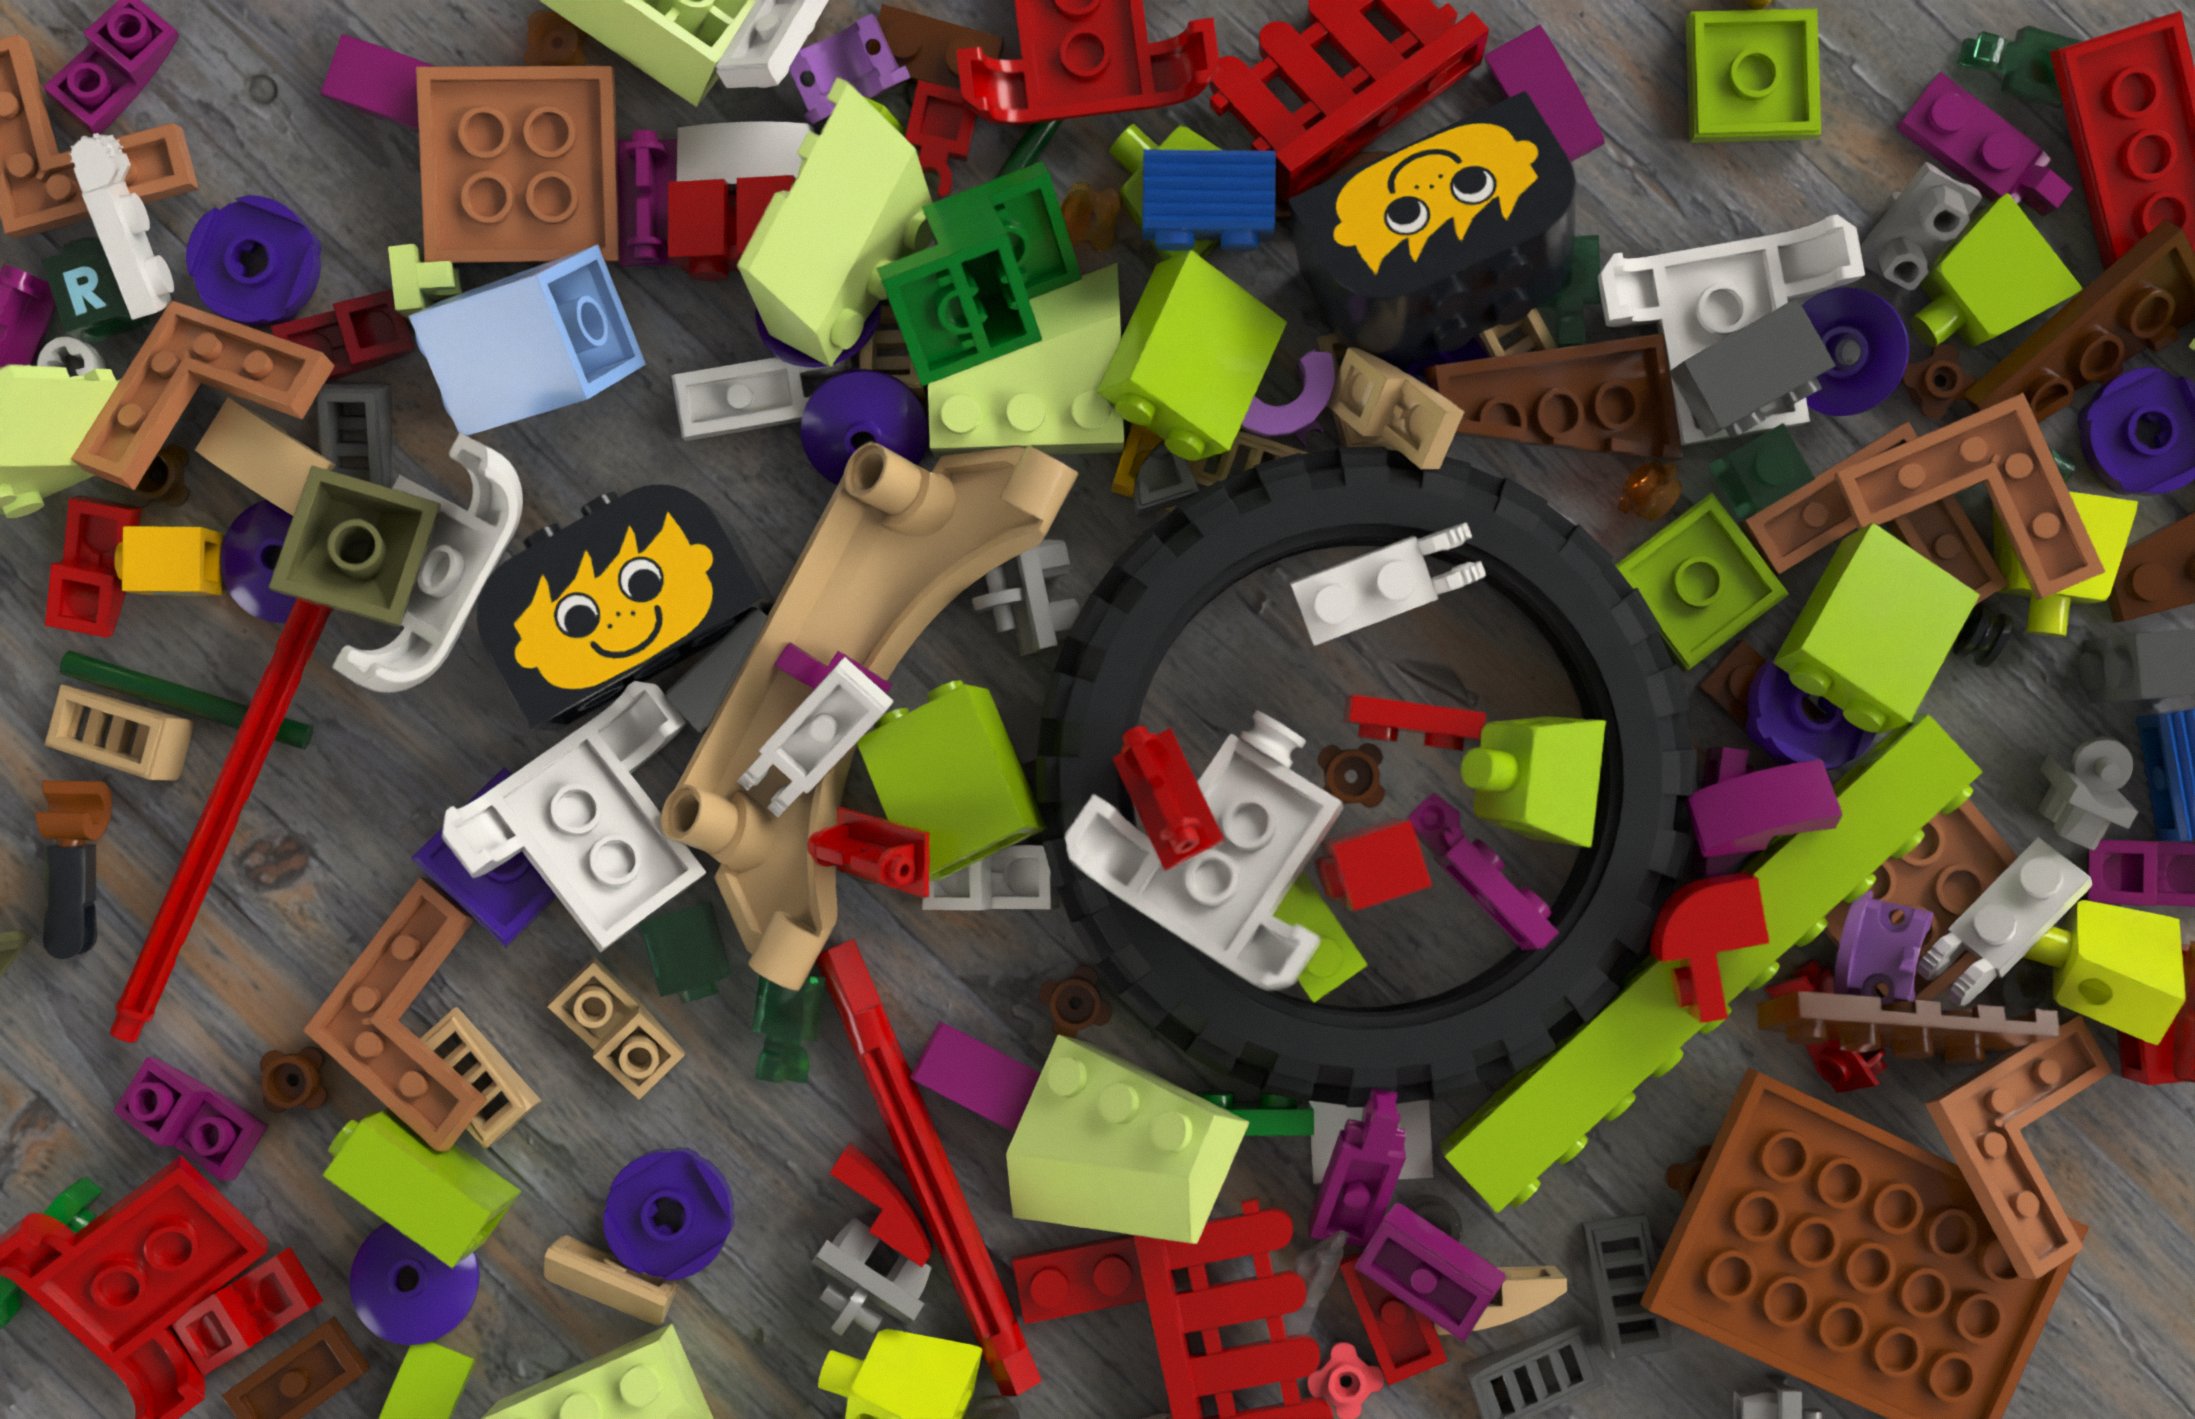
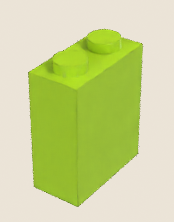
M1190 249L1156 264L1096 392L1113 403L1116 412L1122 418L1137 425H1144L1165 440V446L1169 451L1181 458L1197 461L1230 451L1287 321Z
M1872 522L1842 539L1772 663L1790 674L1791 682L1800 690L1811 695L1823 696L1842 709L1844 717L1852 725L1864 731L1881 734L1911 722L1980 594Z
M961 680L952 681L933 689L927 694L929 702L909 712L908 708H900L882 715L873 724L875 730L863 735L856 742L888 821L930 833L929 881L942 880L1047 829L989 689L963 684Z
M389 1108L379 1113H375L372 1110L359 1123L354 1119L349 1121L331 1143L328 1152L335 1158L322 1175L451 1268L485 1244L522 1192L455 1143L449 1151H436Z

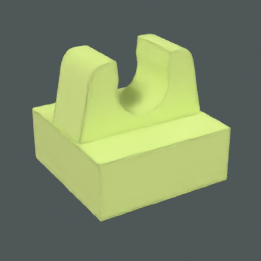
M415 244L388 247L395 310L410 321V315L433 305L434 300L450 298L462 293L460 270L458 268L453 269L452 262H425L424 253Z

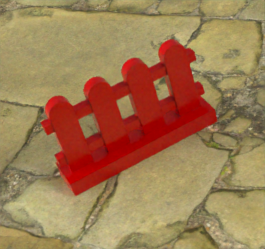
M1308 0L1307 17L1312 26L1299 34L1286 22L1274 21L1266 24L1260 31L1258 51L1263 60L1251 69L1237 57L1223 56L1219 58V72L1209 83L1210 89L1214 94L1210 97L1209 106L1219 117L1227 111L1234 115L1256 139L1251 143V151H1275V192L1288 204V199L1311 188L1480 66L1489 34V28L1474 12H1471L1457 22L1458 12L1449 3L1438 9L1431 0ZM1375 6L1402 34L1391 44L1363 16ZM1326 41L1354 69L1342 79L1315 51L1317 47ZM1277 76L1305 104L1293 114L1265 86V84Z
M1258 1197L1242 1200L1243 1213L1207 1220L1197 1244L1133 1235L1172 1419H1334L1332 1407L1324 1399L1318 1397L1301 1399L1297 1378L1307 1377L1317 1370L1320 1363V1348L1318 1343L1309 1335L1294 1334L1287 1336L1283 1315L1298 1311L1304 1305L1307 1294L1306 1283L1299 1274L1289 1270L1273 1271L1269 1251L1285 1247L1290 1242L1293 1234V1222L1286 1211L1276 1207L1260 1209ZM1247 1255L1253 1256L1257 1276L1209 1285L1205 1263ZM1188 1267L1192 1288L1179 1291L1175 1269ZM1266 1318L1270 1339L1223 1348L1218 1327ZM1201 1331L1205 1352L1192 1353L1188 1333ZM1280 1382L1283 1403L1236 1411L1233 1390ZM1215 1394L1219 1415L1206 1417L1202 1396Z

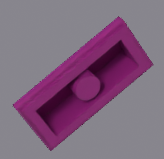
M1395 1203L1384 1217L1354 1266L1355 1269L1464 1343L1506 1278L1501 1270L1400 1203Z

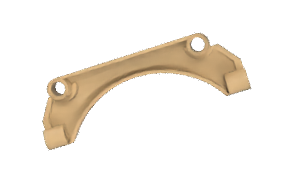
M873 442L862 445L848 460L844 475L769 612L765 625L749 656L723 699L722 704L717 709L676 788L666 799L661 812V827L667 838L703 850L721 863L714 879L746 950L752 954L748 964L761 976L782 987L795 991L800 990L836 924L838 911L835 865L824 867L816 864L808 852L807 843L814 832L837 825V808L841 807L845 783L857 747V743H855L808 794L803 791L779 817L775 816L767 807L771 803L772 796L784 784H788L791 779L774 764L769 768V773L757 786H752L748 791L737 782L741 775L762 754L759 752L760 748L813 690L810 686L775 666L774 664L790 642L827 666L839 650L888 681L897 664L916 638L952 600L989 571L1013 557L1038 546L1043 541L1079 475L1072 468L1028 445L1025 449L1014 446L941 456L932 472Z

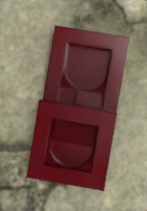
M393 289L333 303V311L270 326L273 336L324 353L334 365L325 383L379 366L415 351L406 319L395 310Z

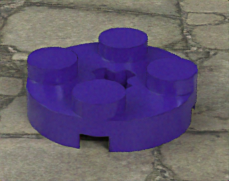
M255 195L234 198L238 202L229 203L220 210L214 207L204 214L190 235L186 250V264L188 273L194 277L195 286L200 292L198 295L205 305L217 314L247 326L277 325L293 320L298 314V310L303 308L313 295L321 271L320 241L310 231L303 219L283 204L267 197ZM258 245L264 246V257L268 259L266 269L263 272L258 271L255 277H246L248 268L239 263L243 252L254 254Z
M2138 368L2116 376L2103 384L2094 393L2090 402L2082 407L2078 414L2077 424L2081 431L2080 441L2083 454L2095 475L2105 482L2111 491L2119 495L2155 496L2182 488L2195 479V382L2185 376L2177 378L2169 372L2160 371L2162 368ZM2140 416H2142L2146 423L2157 421L2160 425L2161 432L2153 437L2156 445L2154 449H2149L2145 442L2139 443L2135 436V430L2138 428L2136 421Z
M1776 655L1762 664L1749 688L1747 700L1749 716L1746 721V729L1751 740L1755 744L1764 747L1773 759L1782 765L1822 759L1826 772L1841 767L1848 761L1854 760L1868 749L1874 740L1876 732L1864 731L1852 725L1844 717V711L1823 696H1819L1818 707L1826 711L1825 719L1817 718L1810 721L1804 715L1801 700L1810 697L1811 694L1797 688L1791 682L1790 674L1772 663Z
M685 1147L653 1150L630 1162L614 1178L606 1199V1210L603 1212L604 1234L608 1245L619 1261L628 1269L639 1274L645 1272L651 1276L663 1277L662 1280L683 1279L707 1267L722 1250L735 1221L733 1213L734 1201L725 1177L713 1163L701 1157L696 1151ZM666 1197L671 1203L679 1201L685 1211L680 1215V1221L683 1225L681 1228L674 1230L669 1223L658 1226L654 1222L652 1216L660 1209L657 1202L658 1198Z

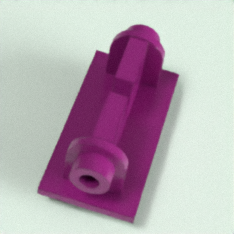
M635 130L632 132V140H618L620 267L678 266L668 258V182L677 181L678 139H658V133L652 130Z
M3 264L0 271V369L8 365L32 366L64 288Z

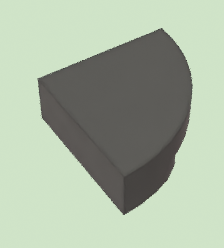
M1165 440L1154 447L1138 471L1133 491L1136 517L1178 505L1199 492L1187 459L1181 458L1169 451L1165 446Z

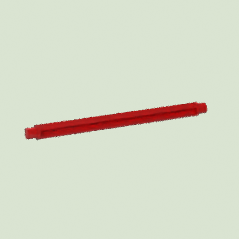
M299 598L296 599L276 644V650L270 664L265 669L124 991L114 1007L118 1013L109 1031L113 1037L124 1042L135 1043L141 1034L145 1022L152 1021L157 1003L176 963L175 959L188 936L238 823L241 810L250 796L300 683L303 670L307 661L312 656L331 611L334 610L333 608Z

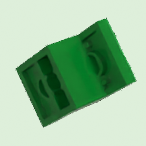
M1043 161L923 206L922 209L935 246L877 268L921 386L1041 341L1042 337L1029 300L1082 280L1051 176Z

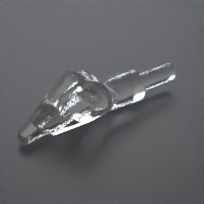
M1343 1230L1336 1232L1324 1241L1308 1248L1295 1259L1293 1272H1296L1304 1279L1307 1294L1304 1305L1298 1311L1286 1314L1284 1317V1322L1287 1325V1336L1310 1332L1319 1308V1302L1327 1293L1344 1254L1343 1246L1350 1235Z

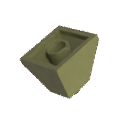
M311 465L269 589L400 628L441 509V504Z

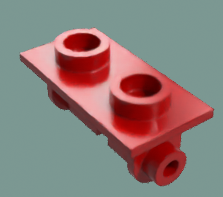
M1137 726L1124 733L1122 740L1125 745L1122 747L1121 753L1112 757L1163 869L1167 871L1224 842V836L1172 729L1168 728L1156 735L1148 733L1145 726Z
M840 807L837 808V825L814 832L808 840V852L818 865L824 867L837 865L838 871L923 898L929 897V832Z
M1811 959L1793 971L1796 978L1770 984L1765 988L1772 999L1797 991L1834 994V977L1827 966L1820 967L1815 959ZM1827 1039L1824 1043L1804 1045L1814 1059L1817 1072L1825 1081L1831 1084L1836 1093L1877 1086L1880 1082L1875 1076L1887 1067L1882 1058L1886 1053L1883 1047L1869 1052H1849L1840 1049V1041Z

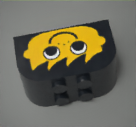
M1526 90L1288 199L1300 273L1337 339L1346 350L1348 347L1359 348L1395 367L1419 362L1439 352L1455 351L1467 344L1473 336L1499 324L1511 325L1520 321L1532 309L1548 302L1562 290L1569 280L1574 266L1575 172L1568 156Z
M671 485L643 486L620 497L617 496L615 491L608 492L585 504L580 509L584 517L561 529L559 524H551L528 536L523 541L526 550L503 562L490 575L481 591L477 606L479 635L530 729L560 731L620 697L626 687L633 681L647 682L720 641L753 608L760 609L767 614L771 611L775 603L774 598L732 524L719 511L693 493Z

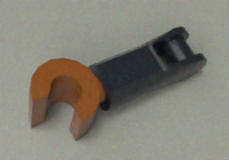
M42 780L43 794L47 799L49 811L35 812L39 832L44 839L57 840V844L45 846V903L47 906L45 908L43 944L48 954L54 958L67 959L86 953L93 948L97 941L96 906L94 904L96 900V845L85 844V840L95 841L100 838L110 821L112 812L111 790L106 783L101 781Z

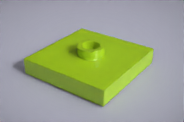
M1817 8L1692 11L1687 15L1685 24L1689 143L1816 140L1821 135Z
M1713 493L1704 496L1614 564L1632 588H1638L1662 628L1659 630L1666 650L1682 671L1691 669L1789 595L1788 591Z

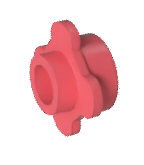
M1338 1342L1331 1347L1330 1354L1322 1361L1319 1370L1308 1376L1307 1384L1313 1396L1324 1397L1335 1406L1338 1417L1341 1419H1356L1361 1414V1404L1371 1392H1378L1383 1388L1385 1379L1379 1366L1366 1364L1363 1358L1356 1354L1354 1345L1349 1342ZM1348 1375L1352 1378L1349 1386H1342L1340 1384L1342 1376Z

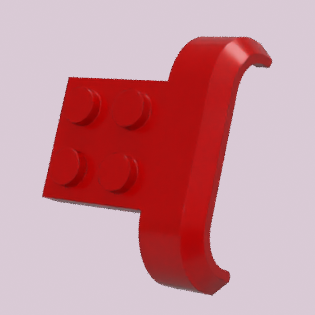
M1014 0L1022 59L1000 60L990 58L982 52L981 47L956 49L963 104L984 120L1002 125L1033 124L1154 109L1179 104L1201 94L1217 75L1220 68L1214 17L1191 20L1188 22L1187 28L1179 35L1167 40L1148 43L1143 0Z
M180 1155L76 1234L62 1222L42 1213L28 1214L0 1235V1275L12 1280L119 1376L133 1399L135 1419H179L205 1399V1380L171 1324L268 1252V1238Z

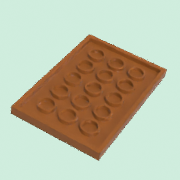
M1748 1067L1639 1304L1650 1312L1888 1419H2002L2077 1253L2036 1280H2020L1958 1165ZM2067 1217L2082 1243L2089 1227Z

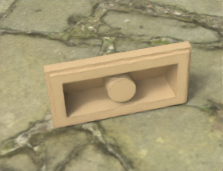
M566 1234L549 1246L544 1256V1277L548 1281L655 1326H660L663 1323L679 1285L676 1283V1280H662L663 1277L651 1276L645 1272L639 1274L628 1269L615 1255Z

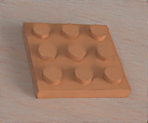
M612 66L416 67L425 262L450 261L453 264L547 263L595 245L599 246L605 263L620 262L615 70Z
M1969 799L1947 815H1942L1938 812L1921 828L1925 836L1913 850L1899 859H1894L1890 856L1873 872L1876 881L1869 889L1873 891V899L1933 912L1930 930L1927 932L1920 949L1916 971L1918 963L1927 951H1930L1932 946L1941 937L1949 934L1948 928L2018 858L2015 852ZM1844 900L1824 916L1828 924L1823 931L1838 949L1845 921L1852 902L1846 903ZM1901 910L1893 914V923L1900 925L1904 922L1905 915ZM1965 950L1942 975L1934 980L1929 979L1927 981L1918 972H1915L1914 991L1916 994L1914 1000L1931 1001L1962 975L1973 963L1977 962L1978 959ZM1885 983L1879 984L1876 988V993L1879 997L1884 998L1888 995V986Z

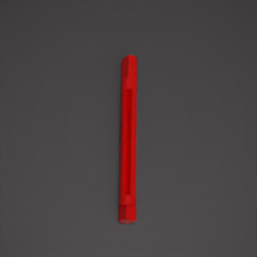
M855 938L820 952L816 959V964L896 1148L979 1347L983 1348L982 1354L990 1367L1001 1396H1018L1042 1381L916 1082L909 1078L911 1075L910 1068Z

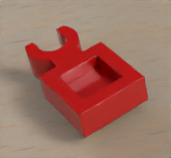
M918 80L905 139L917 151H921L918 159L923 174L933 173L940 178L937 195L938 199L941 200L951 196L953 191V177L948 166L949 158L968 161L978 115L963 104L960 89Z

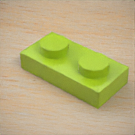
M1302 870L1272 916L1293 927L1299 924L1321 940V943L1297 977V980L1314 1003L1367 967L1368 964Z

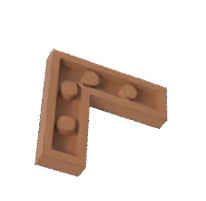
M19 34L0 39V217L4 232L18 239L91 219L82 196L83 192L73 170L75 164L70 162L72 156L69 153L72 150L58 153L29 41ZM174 122L114 138L116 140L119 139V144L124 146L122 152L127 154L131 164L124 180L129 193H136L143 204L199 189L183 129Z
M171 300L71 460L85 472L135 490L201 383L303 419L333 370L334 365L322 352Z
M2024 393L1843 469L1834 475L1858 530L1872 522L1880 526L1983 482L2037 600L2105 573L2104 567Z
M1909 422L1897 426L1739 522L1752 545L1775 576L1857 527L1834 475L1843 469L1918 438ZM1954 495L1887 522L1898 540L1980 594L1975 605L2009 585Z
M420 877L303 1031L436 1151H449L488 1099L399 1021V1018L475 919L436 883Z
M2081 1014L2064 1017L2058 1021L2060 1037L2016 1047L1924 1103L2020 1280H2036L2084 1249L2020 1132V1129L2112 1072Z

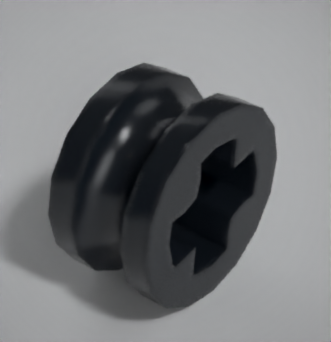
M1978 603L1971 610L1953 643V653L1961 658L1972 654L1975 664L1986 668L1995 661L2004 648L2012 629L2013 619L2004 613L1994 617L1990 615L1991 609L1989 606Z

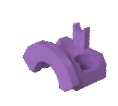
M869 14L857 20L850 27L825 40L801 48L789 67V71L809 111L804 115L811 126L828 120L836 105L831 103L826 97L837 77L849 82L862 96L871 100L911 78L906 66L898 67L875 14ZM876 39L879 41L881 49L878 54L872 55L869 52L868 46L872 40ZM808 71L812 72L815 77V82L810 87L806 86L803 81V76Z
M1313 349L1299 360L1295 371L1300 378L1301 392L1295 401L1283 406H1272L1263 403L1254 396L1241 424L1242 429L1246 433L1261 438L1293 433L1303 447L1307 446L1305 437L1309 431L1315 430L1323 433L1324 429L1316 421V417L1328 404L1334 386L1335 373L1332 354L1329 352H1317Z
M1870 890L1853 901L1839 944L1835 966L1834 994L1879 997L1876 993V988L1879 984L1885 983L1888 986L1889 992L1886 997L1881 998V1004L1914 1001L1916 994L1914 991V980L1917 961L1923 940L1931 927L1933 912L1873 899V891ZM1901 910L1905 915V920L1902 924L1895 925L1892 916L1896 911Z

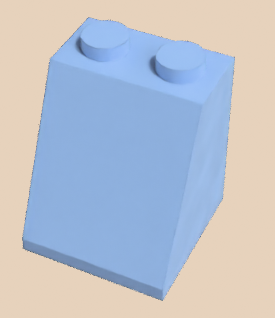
M598 245L447 298L409 316L416 333L418 348L427 358L441 391L443 406L448 415L453 419L458 433H462L465 436L588 400L646 365Z

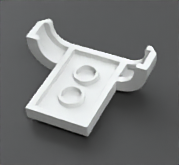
M1837 214L1828 216L1810 226L1779 234L1641 258L1627 259L1623 258L1622 253H1616L1608 260L1597 276L1606 326L1618 328L1656 323L1658 334L1664 333L1669 368L1672 370L1686 359L1787 304L1789 299L1824 292L1852 283L1865 276L1857 228ZM1671 377L1681 446L1730 438L1725 428L1708 438L1705 437ZM1781 397L1760 408L1766 418L1765 421L1738 436L1800 426L1810 422L1806 398L1788 408Z
M459 433L449 455L452 459L462 464L471 477L473 497L468 511L402 475H399L392 488L439 502L441 509L401 624L404 626L403 631L390 644L377 650L364 651L351 646H345L333 665L334 669L358 685L378 692L406 690L422 683L438 670L450 654L479 600L486 581L495 571L518 527L522 513L523 495L520 480L515 469L501 454L462 433Z
M633 681L614 703L594 719L478 799L459 809L452 806L445 813L442 839L473 878L490 872L522 851L600 953L706 874L705 869L685 844L665 836L661 827L660 811L631 775V773L670 743L687 723L676 708L665 698L666 695L657 684Z
M1230 734L1197 782L1225 841L1165 871L1149 837L1122 817L1116 808L1093 794L1065 835L1069 859L1075 866L1106 890L1250 983L1264 990L1293 985L1321 943V940L1299 924L1293 927L1272 915L1344 809L1342 801L1233 734Z

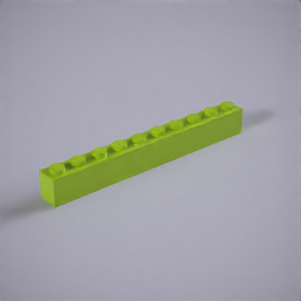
M1915 713L1910 723L1892 729L1832 784L1843 814L1835 829L1775 836L1769 842L1766 850H1760L1736 872H1746L1758 877L1770 943L1716 953L1728 1016L1732 1011L1728 1004L1746 987L1750 991H1754L1768 982L1780 967L1776 960L1793 944H1796L1798 947L1805 946L1825 929L1828 921L1824 916L1842 900L1846 903H1851L1868 891L1876 881L1873 872L1890 856L1894 859H1899L1913 850L1925 836L1921 828L1938 812L1942 815H1947L1960 807L1972 795L1973 788L1969 784L1983 771L1929 714ZM1650 950L1644 959H1640L1620 983L1618 986L1620 991L1588 1024H1581L1557 1043L1555 1050L1518 1071L1439 1143L1444 1157L1497 1214L1508 1204L1512 1208H1516L1526 1202L1541 1184L1537 1177L1555 1161L1563 1165L1573 1159L1587 1144L1588 1138L1585 1134L1603 1117L1609 1122L1624 1113L1636 1098L1632 1091L1651 1074L1654 1078H1659L1666 1074L1682 1058L1684 1054L1680 1049L1682 1045L1698 1031L1703 1035L1708 1034L1724 1021L1700 1023L1689 1014L1688 1007L1679 1008L1671 979V969L1680 967L1679 959L1662 962L1653 956Z

